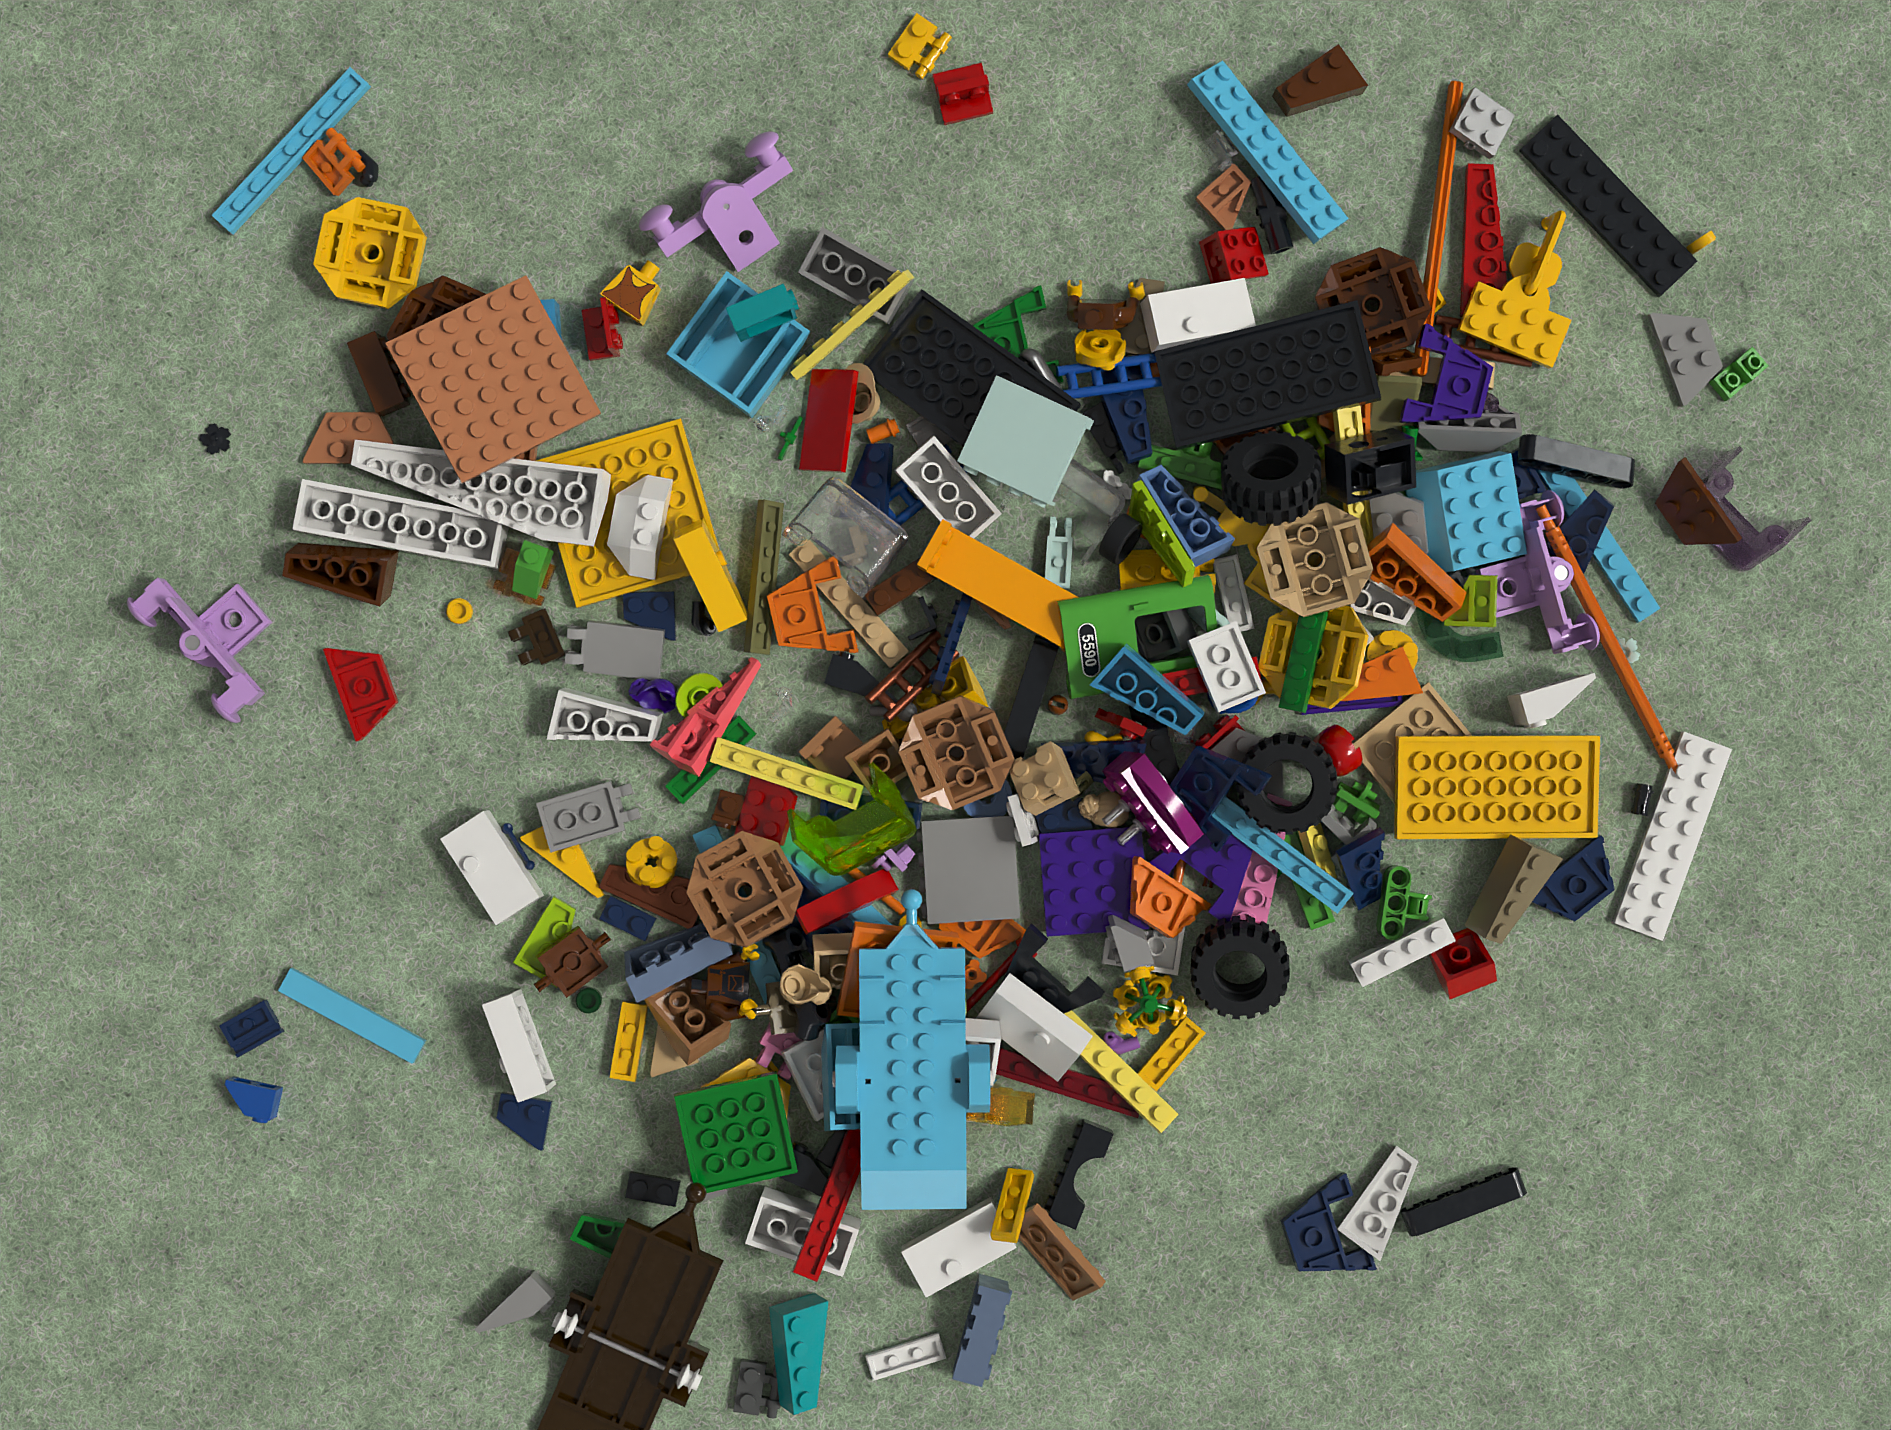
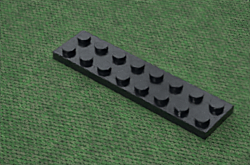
M1556 115L1520 149L1519 152L1658 297L1662 296L1698 262L1559 115Z

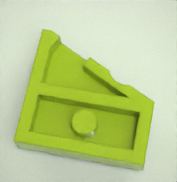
M1469 575L1463 588L1467 593L1462 607L1445 620L1444 626L1496 627L1498 575Z

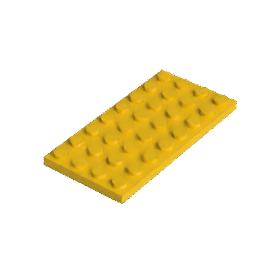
M1396 736L1394 838L1500 839L1509 838L1510 834L1519 838H1598L1600 736Z

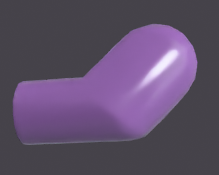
M1112 1031L1106 1032L1103 1036V1041L1116 1054H1123L1141 1048L1137 1036L1122 1039Z

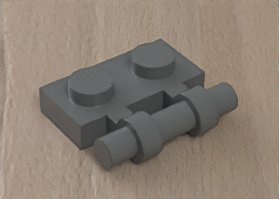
M741 1359L733 1412L759 1416L760 1406H766L768 1408L767 1417L777 1418V1411L781 1406L775 1365L773 1374L765 1373L767 1362ZM764 1383L771 1384L770 1396L762 1395Z

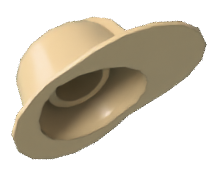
M854 363L846 369L859 371L852 424H859L865 420H872V417L880 407V397L876 392L874 376L869 367L862 363Z

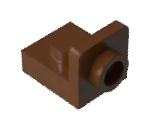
M723 789L720 790L715 811L711 817L712 820L716 821V826L730 829L731 825L737 826L745 799L744 795Z

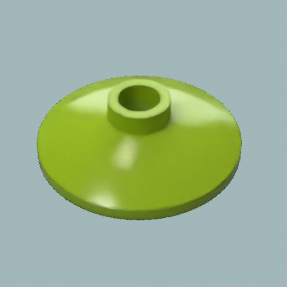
M696 673L686 678L676 692L675 703L679 713L684 718L688 716L687 711L714 688L723 687L721 682L715 676L708 673ZM700 691V695L694 697L695 693Z

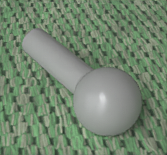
M911 702L897 717L904 722H910L912 715L917 713L916 706ZM870 706L869 713L870 716H883L888 710L884 706Z

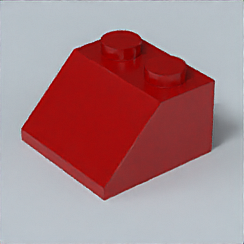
M1469 928L1453 933L1455 942L1429 954L1439 982L1449 1000L1497 981L1495 962L1478 934Z

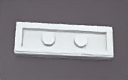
M1238 555L1214 559L1213 568L1224 616L1228 619L1229 623L1236 621L1240 632L1255 629Z
M939 1332L865 1354L872 1381L946 1359V1354Z

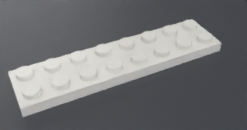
M1681 732L1675 752L1673 753L1678 765L1676 774L1672 768L1666 772L1612 922L1663 941L1732 751L1728 747L1687 732Z

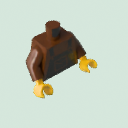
M1068 280L1067 317L1070 321L1078 323V329L1115 330L1126 327L1134 319L1139 300L1145 297L1143 282L1136 288H1134L1133 282L1128 284L1130 297L1127 300L1080 299L1082 296V281L1079 280V285L1072 286L1071 280Z
M754 943L747 948L743 947L742 951L709 966L706 980H691V995H706L705 1009L711 1011L724 1021L746 1017L754 1019L756 1014L751 1009L757 1008L758 1005L752 999H749L750 962H747V959L749 958L752 961L759 959L760 954L756 951L752 952L758 946Z

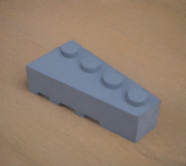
M978 1274L952 1371L953 1380L979 1387L983 1386L984 1379L989 1380L992 1365L989 1362L991 1355L996 1354L999 1340L996 1338L998 1331L1003 1329L1005 1321L1004 1311L1006 1305H1009L1012 1295L1008 1281Z

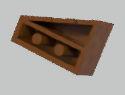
M1338 44L1276 87L1272 97L1285 116L1288 117L1352 96L1362 95L1368 84Z

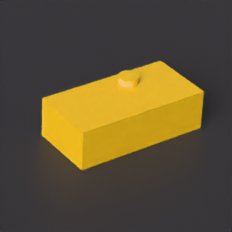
M704 518L676 530L673 540L718 632L747 620V608L728 571L727 561L722 551L718 550Z

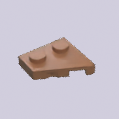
M1232 164L1196 196L1195 200L1223 231L1231 230L1251 181L1235 164Z

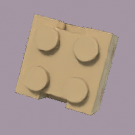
M1051 741L1036 748L1037 753L1026 760L1022 757L1015 759L1009 770L1024 810L1035 816L1080 793L1062 748Z

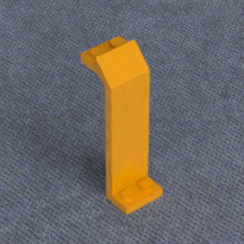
M942 519L917 564L918 568L1049 640L1065 652L1061 616L1057 601L1079 597L955 529L951 523Z

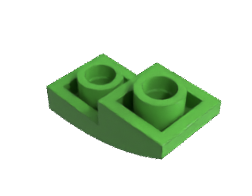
M1752 346L1709 381V384L1724 401H1727L1747 383L1754 380L1769 365Z

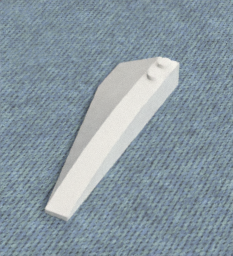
M355 440L351 461L352 466L543 541L594 547L607 504L611 474L604 469L513 458L461 484L443 450Z

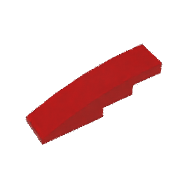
M882 869L796 909L795 915L805 934H808L842 920L851 913L866 908L875 901L896 893L899 889L890 872Z

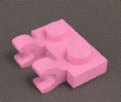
M769 1022L759 1040V1043L765 1047L757 1056L756 1062L767 1068L775 1052L782 1055L781 1051L801 1041V1039L797 1038L794 1032L771 1035ZM784 1061L777 1074L789 1080L791 1073Z

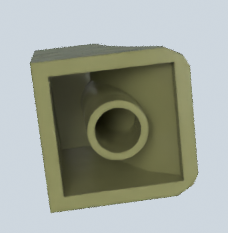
M1376 375L1381 400L1370 403V433L1390 428L1402 432V426H1414L1415 422L1400 423L1399 420L1404 400L1409 398L1418 401L1422 378Z

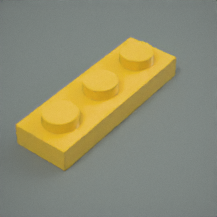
M622 1002L609 1078L631 1082L636 1081L648 1012L646 1004Z
M1186 1016L1161 1043L1137 1074L1157 1092L1206 1032Z
M1008 1168L990 1234L992 1240L1011 1243L1018 1242L1034 1179L1033 1170Z

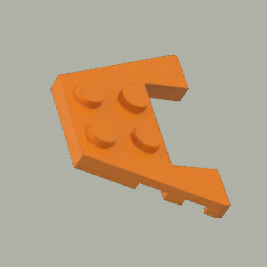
M837 555L829 557L767 595L779 646L816 648L828 651H846L849 653L859 652L854 629L827 634L818 596L817 583L842 578Z

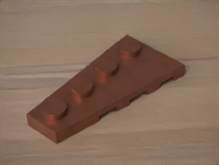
M609 864L599 885V888L687 929L694 927L699 916L686 893L690 878L674 876L664 886L650 888V886L643 884L640 886L634 883L627 873L626 866Z

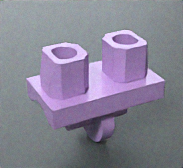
M895 831L876 833L871 838L884 852L881 855L875 848L870 853L877 860L872 865L874 869L881 865L888 872L893 867L886 860L889 857L903 872L908 868L907 864L914 857L915 852L907 844L897 853L890 847L899 837Z

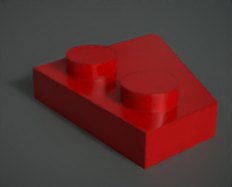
M1098 708L1095 718L1121 729L1119 734L1131 740H1135L1136 737L1142 738L1147 730L1145 726L1101 708Z

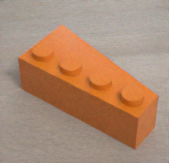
M1394 523L1367 544L1373 566V571L1370 575L1371 580L1378 584L1382 582L1392 588L1393 593L1400 597H1407L1414 602L1415 606L1442 622L1462 607L1467 592Z

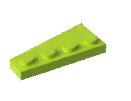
M1139 480L1133 483L1129 516L1142 523L1143 529L1141 533L1183 588L1192 584L1195 571L1193 561L1187 556L1143 481Z

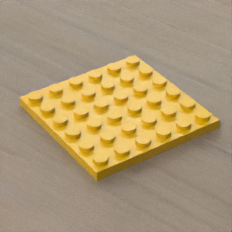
M681 418L536 460L539 462L604 469L611 474L608 500L594 547L557 542L576 608L690 576L691 574L673 540L676 530L704 518L720 551ZM647 475L673 479L655 580L630 576L607 545L616 494Z

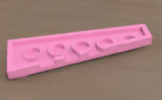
M1270 793L1267 794V797L1278 805L1292 806V802ZM1278 831L1276 835L1284 840L1285 832ZM1254 850L1252 851L1232 916L1240 915V920H1247L1248 916L1254 917L1255 923L1260 924L1261 921L1267 923L1278 868Z

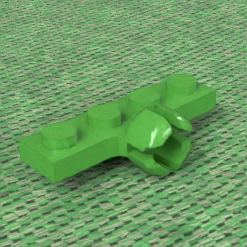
M1212 442L1198 445L1197 450H1194L1195 446L1172 450L1151 444V457L1139 460L1137 466L1142 469L1151 470L1162 465L1173 477L1222 490L1221 462L1210 459Z

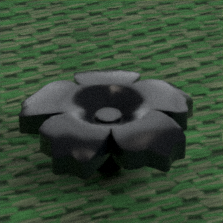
M209 424V427L206 429L208 434L200 435L199 440L204 446H208L206 452L211 455L219 453L220 449L226 452L230 448V441L226 439L231 435L228 428L220 427L218 429L217 424Z

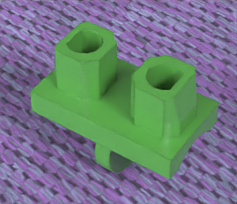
M1367 780L1361 785L1355 781L1351 788L1340 781L1333 803L1335 809L1344 813L1348 806L1352 804L1357 807L1353 814V819L1359 824H1362L1369 817L1376 819L1380 814V811H1378L1380 805L1374 802L1377 794L1370 790L1373 783Z

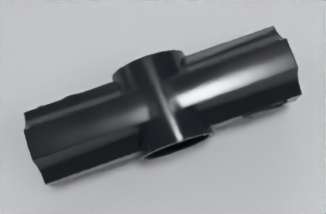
M1260 176L1251 179L1250 186L1257 206L1256 216L1260 217L1261 223L1259 226L1261 229H1264L1271 255L1292 249L1293 243L1286 224V209Z

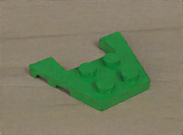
M1042 286L1035 287L1029 293L1020 296L1009 305L997 310L973 326L1018 358L1020 352L1028 349L1021 315L1046 310ZM1059 360L1046 362L1057 382L1063 384L1062 376L1058 377L1056 374V366H1060Z

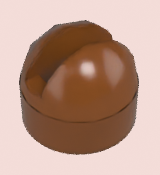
M1054 695L1048 701V709L1054 715H1061L1067 711L1068 701L1062 695ZM1056 701L1065 704L1064 709L1053 706L1052 702Z

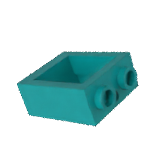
M784 283L726 307L740 342L797 319L795 311L799 309L792 289L786 290Z

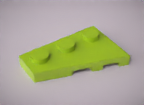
M553 896L513 963L535 976L543 978L546 975L544 967L536 955L571 931L576 908Z

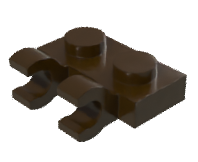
M546 608L522 617L524 625L508 631L509 637L513 642L527 636L530 637L534 649L518 655L523 666L539 659L541 665H545L565 656L564 649Z

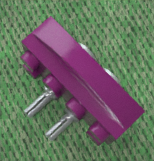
M1124 751L1102 770L1107 777L1103 780L1104 785L1111 792L1116 790L1121 796L1118 800L1119 804L1102 818L1104 824L1109 825L1124 811L1129 812L1131 810L1136 816L1133 820V825L1117 838L1119 844L1124 845L1136 833L1146 830L1150 835L1147 842L1156 852L1162 850L1166 854L1170 852L1182 854L1204 835L1184 807L1181 799L1173 792L1164 776L1154 767L1145 754Z

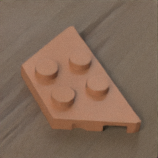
M326 412L303 458V463L351 464L355 440L394 444V441L387 431L381 416L376 412Z

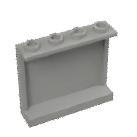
M1004 815L921 821V826L917 829V841H923V852H918L919 867H924L925 877H920L921 893H926V903L921 905L922 918H927L928 924L1020 918L1014 817Z

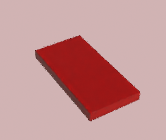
M812 369L799 470L846 473L859 371Z

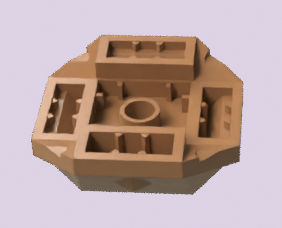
M741 831L696 856L686 893L711 939L747 948L793 922L803 886L778 842ZM744 885L752 887L751 895L746 898L738 895L739 889Z

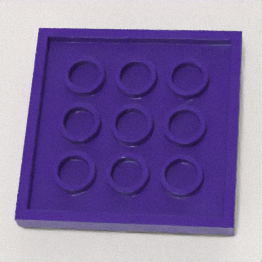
M1130 827L1039 834L1047 937L1107 932L1105 927L1110 925L1108 919L1110 915L1119 917L1141 929H1149V925L1130 914L1132 859L1134 856H1140L1144 859L1141 831L1136 833L1124 845L1119 844L1117 838Z

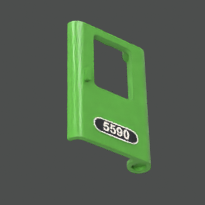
M1210 576L1194 577L1192 584L1184 588L1177 580L1057 601L1061 616L1068 674H1066V686L1069 698L1076 699L1105 694V692L1090 686V684L1126 643L1138 653L1135 618L1138 616L1203 606L1206 632L1217 629L1214 591ZM1193 655L1149 663L1161 674L1197 668Z

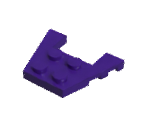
M1424 324L1417 348L1443 355L1431 404L1409 398L1405 399L1399 422L1413 423L1480 418L1494 367L1469 350H1464L1455 344L1448 336H1443L1434 330V327L1430 324Z
M1204 833L1182 854L1173 852L1166 854L1163 852L1149 861L1150 864L1168 875L1177 862L1182 859L1223 889L1208 912L1218 920L1226 918L1228 922L1231 919L1253 849L1232 834L1222 849L1216 853L1210 846L1212 842Z

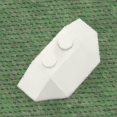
M647 475L616 494L607 545L630 576L655 580L673 479Z

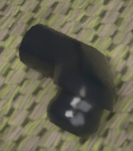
M359 149L357 152L361 156V161L366 166L362 170L360 182L366 187H371L378 180L379 167L368 154Z
M692 601V626L702 635L711 636L716 632L717 628L714 622L704 615L705 603Z

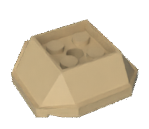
M1327 502L1315 505L1304 517H1297L1294 522H1283L1279 526L1271 524L1257 547L1270 598L1302 617L1354 604L1373 571L1359 518ZM1312 554H1319L1323 558V562L1318 567H1311L1307 562L1308 558Z

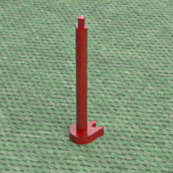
M1020 937L1019 939H1017V941H1016V945H1017V946H1019V944H1020V942H1021V940H1022L1023 937ZM1017 949L966 1001L967 1012L1007 972Z

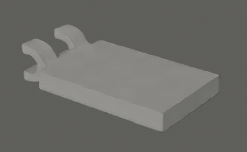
M592 620L587 622V627L571 625L567 629V639H582L581 652L569 650L568 653H565V664H584L583 672L638 679L644 678L647 680L660 678L665 629Z
M609 781L536 803L550 853L625 831V822L640 819L639 809L635 808L624 812L620 799L621 797L634 794L632 785L629 783L613 788L612 782Z

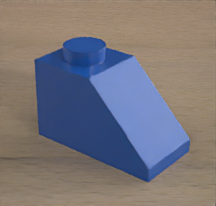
M235 1076L226 1079L225 1086L244 1116L252 1117V1121L258 1123H268V1121L277 1117L283 1087Z

